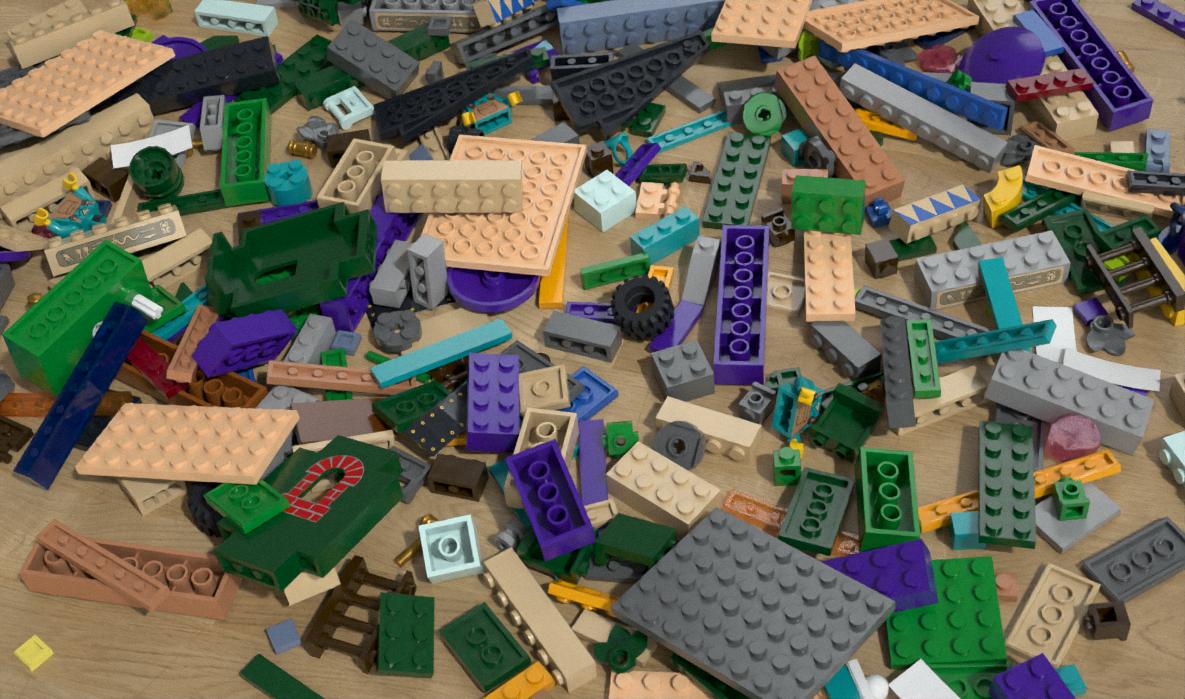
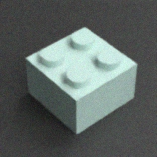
M608 170L576 188L573 196L575 211L602 233L634 214L637 206L636 192Z
M471 514L419 525L427 578L432 584L485 573L476 522Z

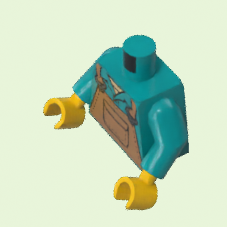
M519 91L507 95L508 99L497 97L491 92L484 94L465 106V110L461 115V126L466 129L471 126L472 129L483 130L486 135L512 124L510 109L523 101Z
M68 173L67 176L71 182L63 178L62 186L68 190L72 189L74 192H68L49 217L45 209L39 208L33 218L35 225H46V229L51 231L53 235L61 236L62 239L70 237V233L80 229H83L84 232L90 231L92 226L100 223H105L106 225L107 222L106 217L101 216L99 205L82 186L79 187L76 184L77 177L73 173Z
M798 376L792 383L779 386L771 427L787 436L789 447L793 450L799 449L800 458H803L804 443H800L799 434L816 422L820 404L826 399L825 392L821 388L816 387L813 381L802 376Z

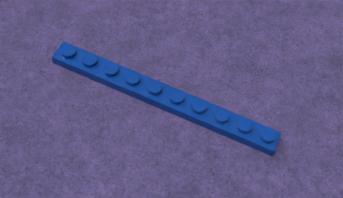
M820 39L818 57L848 69L855 63L935 105L996 130L1004 128L1008 109L1005 106L863 49H853L847 53L839 52L835 47L826 44L824 40Z

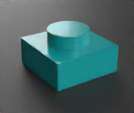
M1075 664L1055 669L1074 697L1086 694L1087 687Z

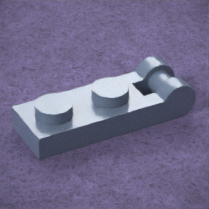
M1147 129L1145 153H1148V165L1146 171L1169 173L1170 131Z

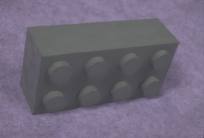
M352 18L327 47L328 61L387 99L403 94L419 72L420 62Z

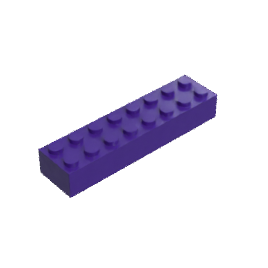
M1076 0L1029 1L1028 11L1034 9L1065 46L1064 52L1057 54L1067 70L1083 68L1093 80L1092 88L1083 90V92L1109 131L1149 119L1153 98Z
M383 191L380 196H377L375 204L370 211L378 226L375 272L348 279L347 296L319 303L322 316L332 318L336 332L339 330L355 332L370 302L373 300L372 295L369 293V285L376 277L379 265L383 264L388 249L392 247L395 240L407 241L422 213H386Z
M723 225L713 362L714 384L752 385L756 381L764 385L769 226Z

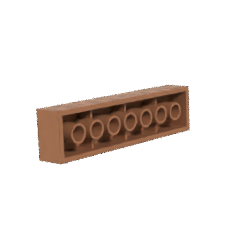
M812 56L778 69L776 72L775 89L810 138L818 136L826 148L834 152L836 156V162L833 163L834 173L837 178L866 181L865 208L866 206L873 205L874 199L883 198L884 202H889L901 197L905 182L904 178L818 59Z
M86 537L169 588L170 594L155 610L226 620L243 578L222 571L216 555ZM38 541L35 542L20 571L26 586L32 592L144 608L42 546Z

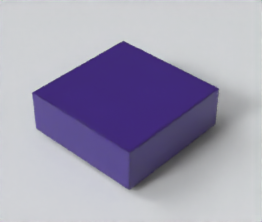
M1096 297L1074 304L1073 310L1085 326H1089L1097 316L1109 315Z

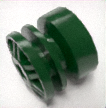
M148 146L139 150L133 156L129 165V173L146 198L153 201L176 197L180 194L184 186L185 177L173 156L165 148Z

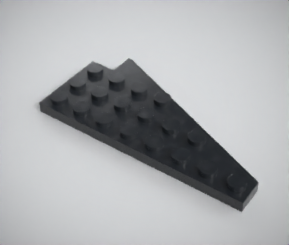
M699 30L551 81V89L578 133L598 126L604 138L609 140L710 50L711 44L703 32Z
M530 48L374 104L381 140L394 139L401 134L403 142L406 143L445 118L454 117L458 114V110L484 94L492 92L497 86L535 64Z

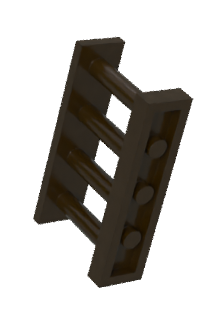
M1142 227L1132 229V240L1129 241V244L1100 254L1096 253L1091 244L1086 245L1084 263L1088 270L1091 269L1115 306L1118 319L1120 321L1123 320L1128 329L1133 327L1134 314L1166 303L1171 305L1175 313L1185 310V291ZM1130 253L1137 254L1140 258L1138 261L1109 271L1103 264V262ZM1142 269L1148 270L1151 277L1122 287H1118L1113 280ZM1152 286L1159 287L1162 291L1160 295L1130 305L1124 297Z
M354 555L340 579L341 584L337 585L308 634L305 644L309 655L320 659L324 650L328 648L358 657L363 673L369 674L371 668L377 662L378 624L374 625L345 616V613L349 606L353 604L378 612V600L357 594L361 585L365 583L394 591L395 594L415 595L417 586L411 571H406L401 582L369 573L364 557ZM341 626L371 635L365 647L335 639L332 636L336 629Z

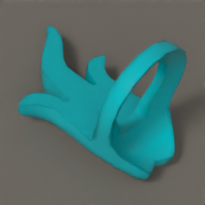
M626 133L618 134L616 137L604 141L606 146L611 148L614 159L620 165L624 166L633 155ZM620 143L627 153L626 161H622L618 157L616 144Z

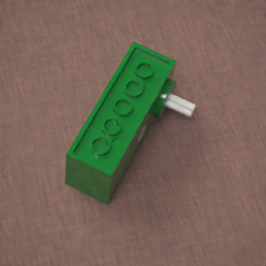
M105 239L11 325L2 336L19 375L56 397L142 313L153 319H159L163 308L154 303L155 301L142 260Z

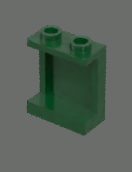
M838 383L834 389L833 399L815 425L811 424L809 427L808 441L818 448H824L834 453L841 460L853 463L858 456L860 447H864L881 421L884 405Z
M618 513L596 539V542H594L595 564L605 566L613 556L645 564L650 570L679 543L676 540V528Z
M530 525L517 548V554L525 565L578 584L581 577H585L589 571L590 559L595 554V543L545 561ZM593 527L596 540L599 537L598 528Z

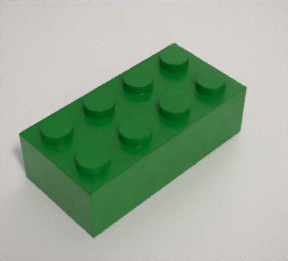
M860 447L855 463L860 551L866 552L920 539L913 451Z

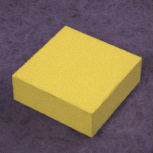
M36 635L32 636L13 652L16 658L31 672L54 654L51 648Z

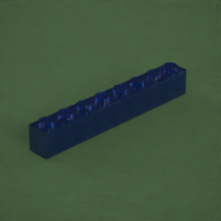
M114 302L15 466L13 472L30 483L49 490L148 323V320L132 306Z

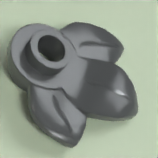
M904 41L887 42L877 47L878 56L905 66L904 61L918 59L916 52L908 48V44Z
M311 116L308 119V126L297 127V132L304 139L314 140L316 146L327 148L326 136L338 134L339 128L335 123H326L321 117Z
M1013 135L1011 140H1005L1008 143L1004 153L1005 157L1001 163L1002 166L1017 165L1024 160H1031L1034 146H1039L1036 141L1030 140L1028 136Z
M1101 315L1091 322V332L1086 336V343L1093 352L1104 349L1108 354L1121 356L1125 353L1126 349L1124 340L1133 338L1135 333L1131 328L1128 329L1127 325L1114 323L1110 317Z

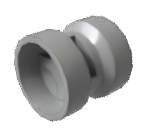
M511 519L506 524L505 530L498 532L493 538L494 543L502 552L510 547L517 552V548L527 528L520 521Z

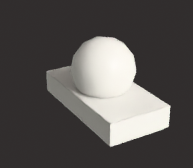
M857 659L847 661L846 666L862 699L886 698L889 686L883 676L870 674L865 677Z

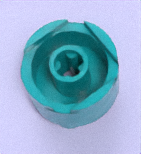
M300 160L279 164L273 163L268 166V171L265 174V184L272 205L284 206L302 203L308 198L309 200L312 198L313 190L308 171Z

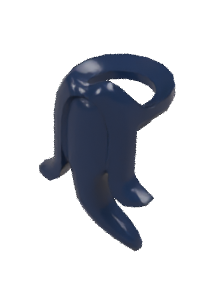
M1173 202L1170 204V208L1174 213L1170 221L1169 232L1171 237L1179 238L1183 233L1185 225V205ZM1182 215V226L1180 231L1177 233L1176 225L1178 219Z

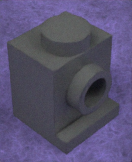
M754 381L750 391L738 404L739 417L743 420L762 425L775 409L776 391Z

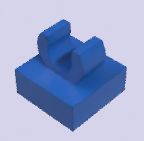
M883 198L873 200V205L866 206L865 214L872 228L890 224L892 210L888 202H884Z

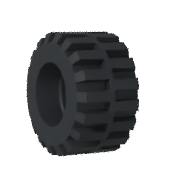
M645 274L642 277L635 275L633 279L629 280L627 278L624 280L623 285L619 284L616 287L617 292H613V300L610 301V306L618 326H621V331H623L625 336H631L633 340L642 338V341H646L651 336L652 339L657 338L658 333L663 334L666 332L665 327L671 326V319H674L675 315L673 311L674 305L669 290L665 287L662 280L658 281L657 277L654 276L649 278ZM653 303L651 308L644 312H632L639 304Z
M193 482L190 486L192 490H188V499L186 500L196 526H198L202 533L205 532L208 536L215 534L216 538H222L217 523L223 516L206 503L203 495L223 483Z

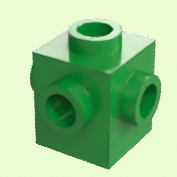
M632 420L607 422V434H603L604 449H609V455H615V459H621L639 441L638 431H633ZM618 437H623L626 441L624 443H619L616 439Z

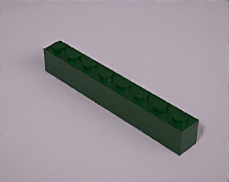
M429 23L387 41L418 62L450 48L449 36L428 34ZM332 65L293 83L297 99L307 111L323 105L324 100L353 86H356L357 89L366 86L336 65Z

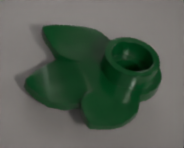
M615 624L607 642L594 644L595 657L599 662L608 664L616 674L629 673L634 669L637 657L646 650L648 636L638 630L631 635L623 626ZM627 659L625 663L620 664L621 660Z

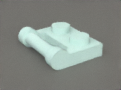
M356 86L328 97L323 102L325 109L332 112L344 130L349 129L353 123L375 114L374 107ZM342 104L349 114L344 115L337 105Z

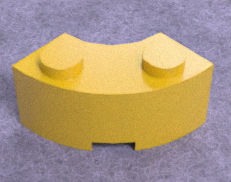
M1020 165L998 171L997 186L991 192L984 194V214L992 229L1003 225L999 221L1000 214L1020 205L1022 202L1023 174Z

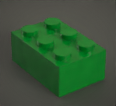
M796 175L792 188L791 229L861 235L865 212L866 181Z

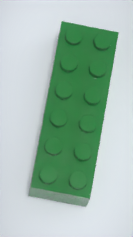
M266 98L225 103L220 189L226 207L269 201L265 174L271 161L272 116Z

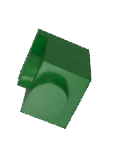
M783 447L780 450L773 451L775 486L798 485L801 477L799 449L793 450L791 447ZM780 470H794V475H780Z
M1064 477L1058 482H1054L1052 498L1059 521L1086 519L1090 500L1086 497L1082 481H1073L1071 477Z

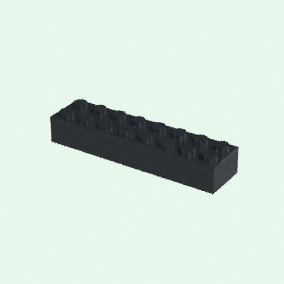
M264 36L167 61L111 96L112 106L138 93L149 104L152 115L203 102V97L225 95L226 97L281 83L275 51L269 37Z

